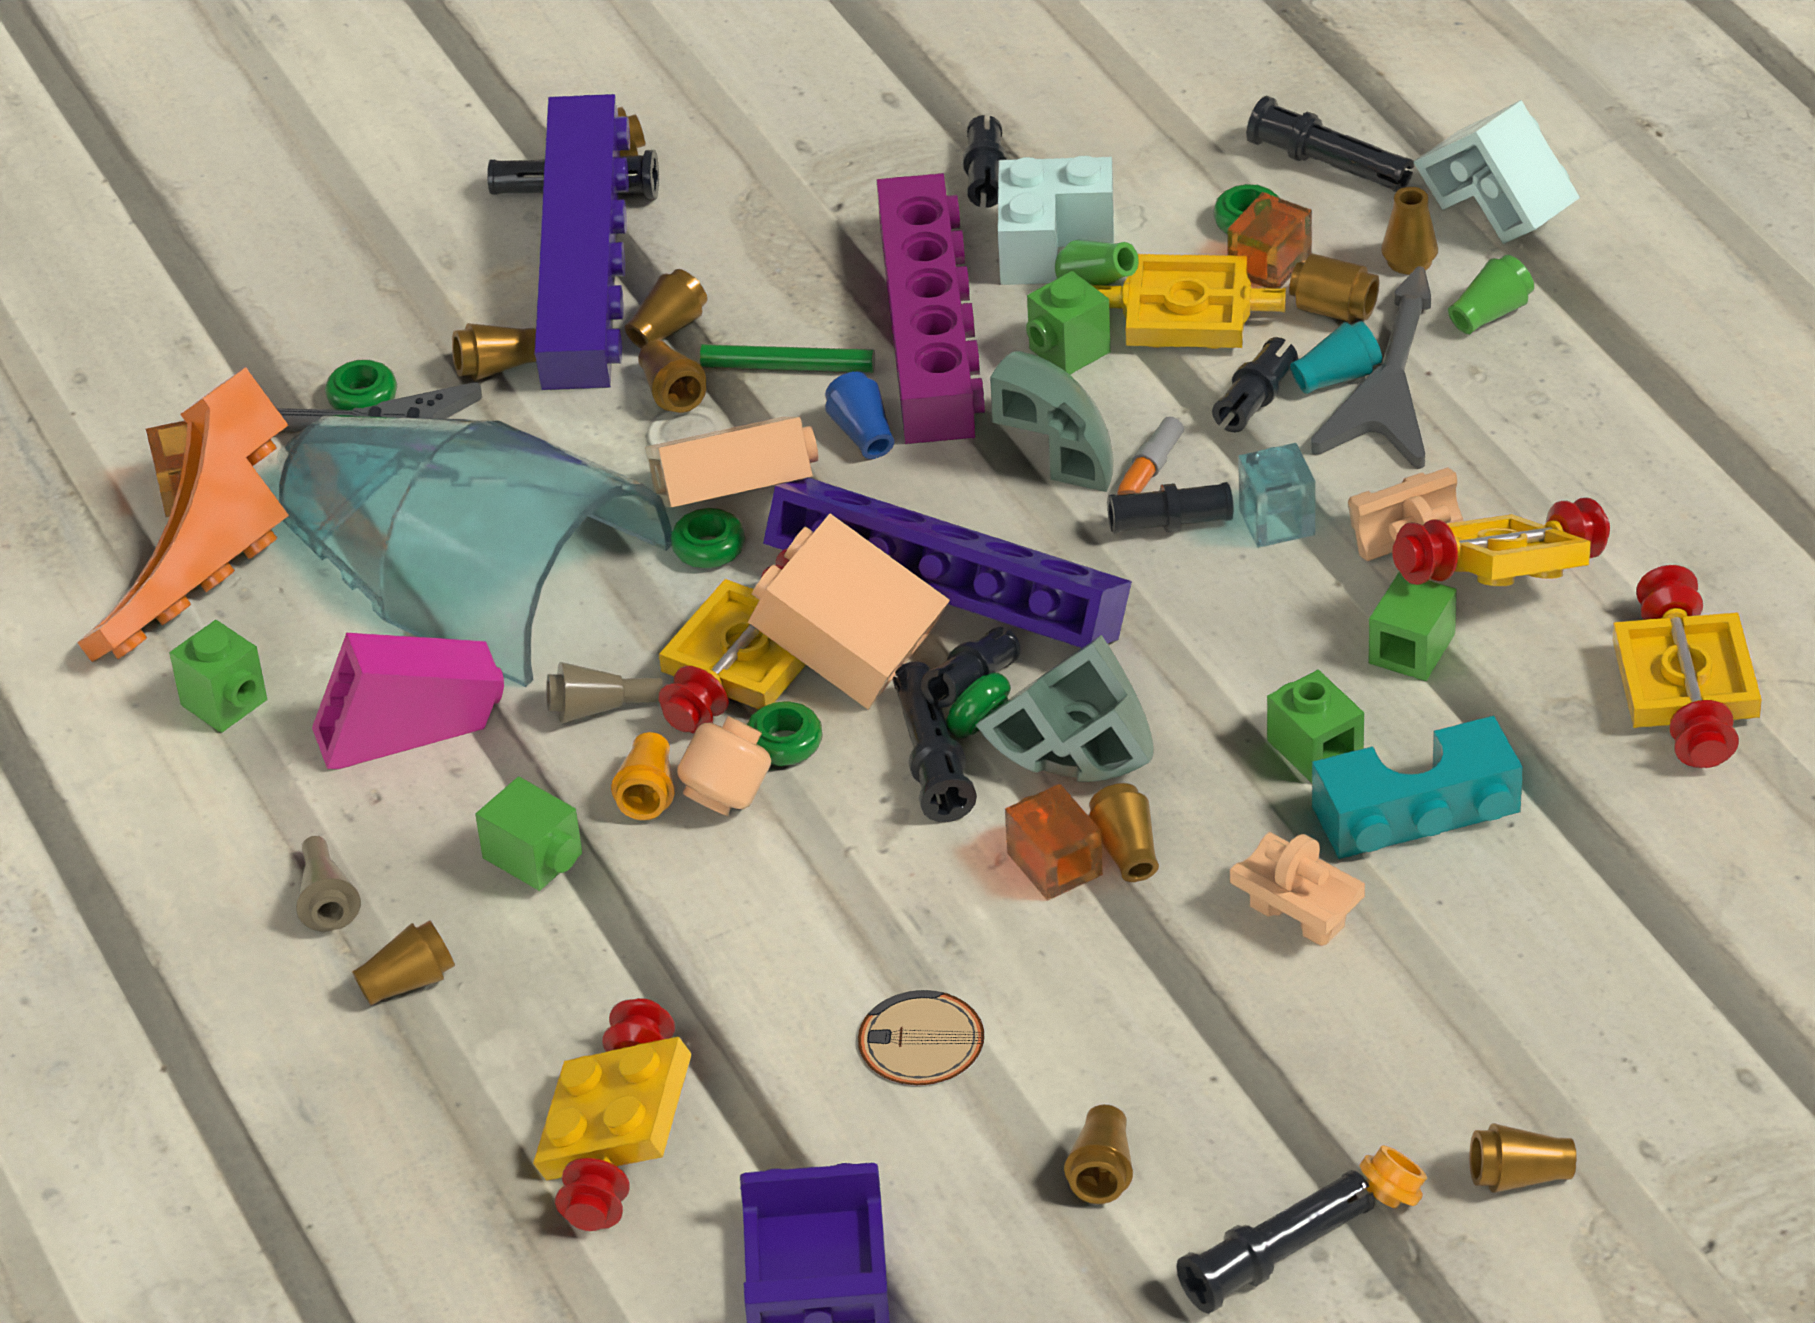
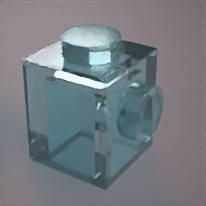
M1297 443L1238 455L1239 511L1257 548L1315 535L1316 481Z

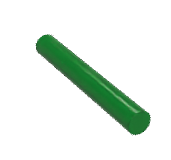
M702 344L700 348L701 367L874 373L875 350Z

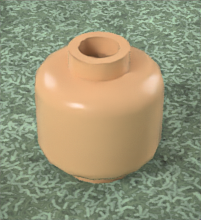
M727 716L723 726L713 723L701 724L696 729L678 765V776L686 784L683 794L728 816L731 808L745 809L749 807L771 765L769 753L757 744L762 733Z

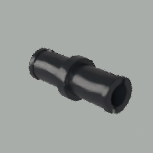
M980 115L973 118L967 126L968 147L963 154V169L967 176H969L967 194L970 202L980 207L981 193H985V208H990L998 204L999 160H1007V153L1001 146L1002 125L999 120L990 116L988 130L984 127L985 115Z
M1279 337L1270 338L1251 362L1242 364L1236 370L1232 378V386L1212 408L1213 418L1219 426L1229 413H1233L1235 416L1224 430L1233 433L1240 432L1247 426L1250 418L1260 407L1267 406L1274 400L1279 391V383L1291 370L1290 364L1298 360V353L1292 344L1279 357L1276 353L1286 340Z
M1228 482L1177 489L1175 483L1162 484L1159 491L1116 496L1115 494L1108 495L1107 514L1110 530L1113 533L1153 527H1164L1166 532L1179 531L1181 524L1218 520L1231 521L1234 514L1232 490Z
M996 627L976 642L961 643L949 653L947 661L936 668L930 669L923 675L921 680L923 695L932 705L939 700L938 707H949L976 680L990 673H996L1005 666L1013 664L1020 655L1018 638L1010 630L1002 635L1004 627Z

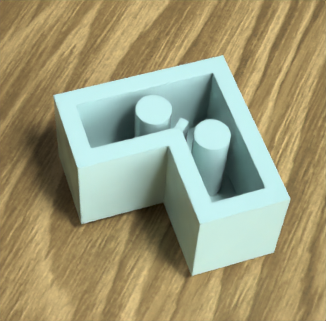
M1522 100L1457 131L1413 162L1442 210L1474 196L1503 244L1536 230L1580 198L1569 179L1566 169L1558 162L1540 132L1537 121L1529 114Z
M1078 156L1075 158L1053 159L1024 157L1017 160H999L998 245L1001 285L1048 284L1056 280L1055 261L1058 256V247H1066L1071 241L1089 240L1114 243L1112 157Z

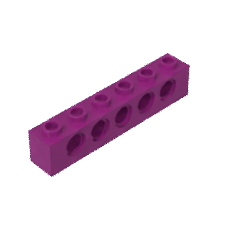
M944 173L876 179L879 222L905 444L975 438L974 414L985 413V400L982 378L971 379L973 375H980L977 340L966 341V338L975 337L972 303L961 304V301L970 300L967 266L956 267V265L965 264L962 230L951 231V229H960L958 196H947Z

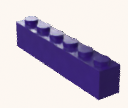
M615 94L548 97L535 356L541 390L611 388L612 364H621L622 362L620 329H613V320H623L624 315L623 290L621 285H615V277L625 276V251L623 242L616 241L617 234H626L627 232L625 200H618V192H628V164L626 158H620V151L630 150V127L628 116L618 117Z

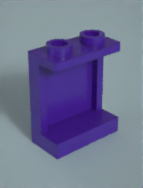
M840 1163L834 1166L796 1169L775 1168L766 1171L742 1173L740 1175V1191L744 1226L746 1273L744 1301L747 1323H890L878 1165L876 1163Z

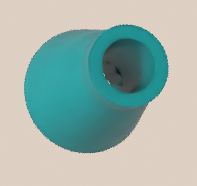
M1358 321L1350 325L1344 322L1302 358L1292 362L1290 369L1301 391L1304 394H1309L1320 388L1370 375L1373 372V366L1382 362V354L1376 338L1365 323Z

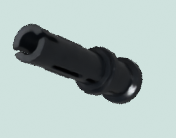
M1267 95L1257 102L1247 124L1246 138L1247 141L1259 145L1266 142L1286 150L1289 158L1296 161H1305L1313 158L1358 177L1378 183L1395 192L1407 187L1413 174L1410 170L1414 167V160L1393 154L1372 144L1323 126L1322 120L1318 118V115L1308 111L1302 115L1278 106L1277 100Z
M645 150L643 155L620 156V158L627 159L628 174L637 175H628V192H618V194H644L647 200L657 199L659 190L657 152L655 150ZM490 159L487 171L490 194L543 193L544 177L524 176L544 175L545 159L502 161Z
M919 661L908 662L897 668L895 673L898 677H893V684L901 702L904 719L914 747L909 757V768L913 778L922 786L919 802L923 814L937 822H952L970 813L976 804L977 794L973 782L964 776L963 770L966 765V757L962 746L950 738L942 708L938 707L939 700L932 705L923 695L921 680L923 675L930 670V667ZM935 794H938L941 804H938Z
M1350 1170L1344 1173L1341 1178L1256 1227L1237 1225L1225 1232L1223 1242L1198 1255L1197 1253L1189 1252L1177 1260L1176 1269L1180 1284L1187 1297L1199 1310L1210 1314L1222 1307L1224 1297L1244 1285L1258 1286L1269 1280L1270 1275L1274 1271L1275 1263L1356 1216L1372 1210L1375 1205L1373 1192L1367 1193L1360 1198L1356 1195V1193L1369 1187L1368 1182L1357 1171Z

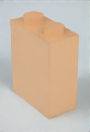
M779 417L645 447L657 505L676 507L812 477L810 463L818 461V449L811 426L802 427L800 417Z
M829 514L815 532L807 527L800 531L784 555L789 562L782 570L773 564L760 579L752 592V595L760 601L748 623L869 710L891 683L893 677L896 676L895 671L897 668L907 663L931 633L950 600L832 514Z

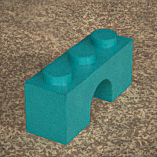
M1493 715L1434 730L1433 767L1424 773L1402 774L1389 769L1381 762L1373 746L1313 761L1312 808L1338 859L1520 813L1523 766Z

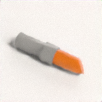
M1174 417L1164 418L1149 441L1141 445L1132 458V465L1125 473L1118 487L1117 495L1141 493L1152 476L1155 477L1167 462L1168 453L1184 431V427L1178 419Z

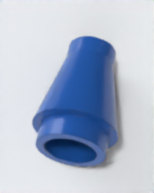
M848 372L834 379L825 391V398L827 400L825 404L826 413L859 447L865 458L876 459L886 455L893 448L895 440L889 430L877 382L867 378L862 372Z

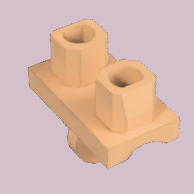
M1448 467L1427 475L1421 472L1404 478L1402 483L1374 493L1366 491L1349 497L1348 508L1351 526L1356 533L1359 556L1366 561H1370L1392 553L1397 533L1407 523L1416 522L1423 526L1425 522L1432 519L1442 520L1446 524L1463 521L1456 498L1458 483L1456 472Z
M1268 832L1249 858L1243 862L1236 863L1230 869V883L1249 893L1251 908L1268 917L1285 913L1301 922L1304 937L1320 946L1328 944L1344 928L1346 915L1365 897V883L1319 859L1320 847L1319 842L1315 839L1301 834L1292 839L1291 842H1288Z

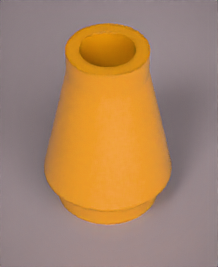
M646 732L634 739L631 751L612 780L611 792L618 808L626 816L636 820H650L659 816L670 806L674 798V785L669 760L670 745L666 738L658 733Z

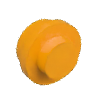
M1382 1145L1374 1156L1366 1155L1359 1164L1369 1184L1366 1190L1369 1193L1373 1192L1374 1197L1385 1205L1398 1208L1402 1202L1410 1206H1416L1423 1197L1420 1188L1427 1179L1426 1174L1416 1163L1399 1151Z

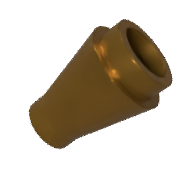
M1405 187L1399 189L1394 194V205L1381 246L1382 255L1387 260L1388 266L1397 273L1410 275L1419 266L1424 267L1426 271L1432 265V260L1435 259L1439 250L1428 207V194L1417 187Z
M675 269L671 274H662L634 317L625 325L624 329L628 338L637 347L642 349L647 343L655 340L661 341L701 317L702 307L708 300L704 288L695 277L682 269Z
M467 323L465 329L454 330L452 334V355L458 376L470 375L475 381L526 363L536 362V329Z
M660 340L651 341L643 346L639 352L638 362L645 372L656 404L664 410L677 413L688 412L696 408L706 393V375L701 365L671 349L665 342Z
M1117 783L1099 790L1089 802L1091 811L1088 814V824L1118 866L1123 880L1133 883L1152 877L1158 871L1159 864L1155 856L1148 798L1139 793L1138 789L1129 783Z
M429 920L418 927L413 923L408 925L364 965L353 970L352 974L369 1004L373 1005L382 999L444 980L442 973L454 967L455 963L437 929Z
M1107 1104L1097 1105L1088 1111L1085 1125L1064 1165L1065 1177L1074 1194L1080 1199L1093 1204H1105L1116 1200L1129 1187L1133 1178L1126 1135L1127 1119L1125 1114L1115 1106Z
M1492 1123L1488 1130H1475L1472 1134L1469 1150L1472 1181L1475 1186H1488L1492 1193L1558 1179L1571 1180L1575 1175L1577 1156L1575 1143L1572 1138H1557Z

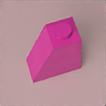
M346 632L312 726L327 769H342L484 729L493 705L498 704L502 698L504 690L503 673L499 667H496L486 641Z

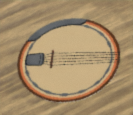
M933 990L908 991L885 999L867 1014L858 1033L859 1051L868 1067L887 1080L910 1086L934 1085L957 1077L976 1061L984 1045V1027L976 1011L956 996Z

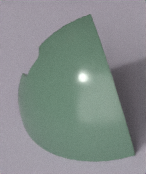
M1014 351L1008 354L990 376L992 422L1049 435L1050 480L1107 492L1113 475L1114 463L1111 440L1103 417L1090 395L1070 374L1052 362L1022 351Z
M1102 635L1026 686L976 724L985 738L997 750L1020 766L1036 773L1047 771L1057 775L1075 777L1078 782L1101 781L1125 775L1151 762L1154 754L1152 734L1141 703L1119 661Z

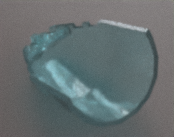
M328 415L313 422L284 444L277 456L279 503L289 515L283 522L321 560L327 558L341 571L342 581L352 590L358 588L371 601L372 610L383 621L417 637L486 641L496 667L502 670L503 677L524 687H527L534 680L531 665L532 623L543 584L563 545L587 516L665 551L672 546V527L662 497L641 482L499 420Z

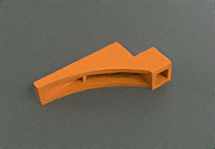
M246 367L180 414L187 423L186 446L181 479L169 520L153 555L132 588L105 619L77 642L91 662L112 651L117 659H120L147 639L141 628L155 617L161 625L166 624L191 605L185 595L200 584L205 592L209 591L235 571L229 564V561L243 551L247 558L250 559L277 539V536L271 529L289 515L253 466L277 449L271 438L286 428L288 424Z

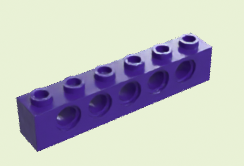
M809 477L775 485L763 544L781 550L787 549L804 527L815 532L826 517L832 514L950 600L949 605L1083 648L1100 635L1103 636L1107 644L1119 640L1132 584L1130 580Z

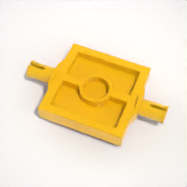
M1138 254V268L1133 275L1125 279L1123 286L1092 285L1109 298V308L1123 309V315L1126 318V346H1149L1154 348L1207 347L1211 349L1242 348L1244 323L1249 318L1251 311L1285 313L1286 288H1251V282L1247 277V256Z

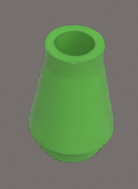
M1074 240L1059 252L1055 261V274L1058 279L1073 271L1089 284L1110 285L1123 277L1133 275L1138 268L1139 258L1136 249L1128 242L1108 243Z
M1504 255L1500 259L1492 258L1485 264L1459 299L1449 306V317L1460 331L1465 334H1471L1479 327L1528 303V295L1534 291L1533 278L1523 263L1511 255Z

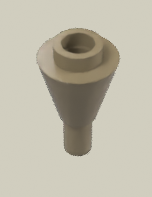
M559 662L557 674L547 675V708L549 712L558 711L560 722L563 724L622 707L624 703H659V692L663 688L662 678L622 679L621 675Z
M321 836L308 837L302 843V852L306 865L296 904L298 918L306 927L315 931L328 932L342 929L349 925L358 915L361 907L360 895L330 858L326 840Z

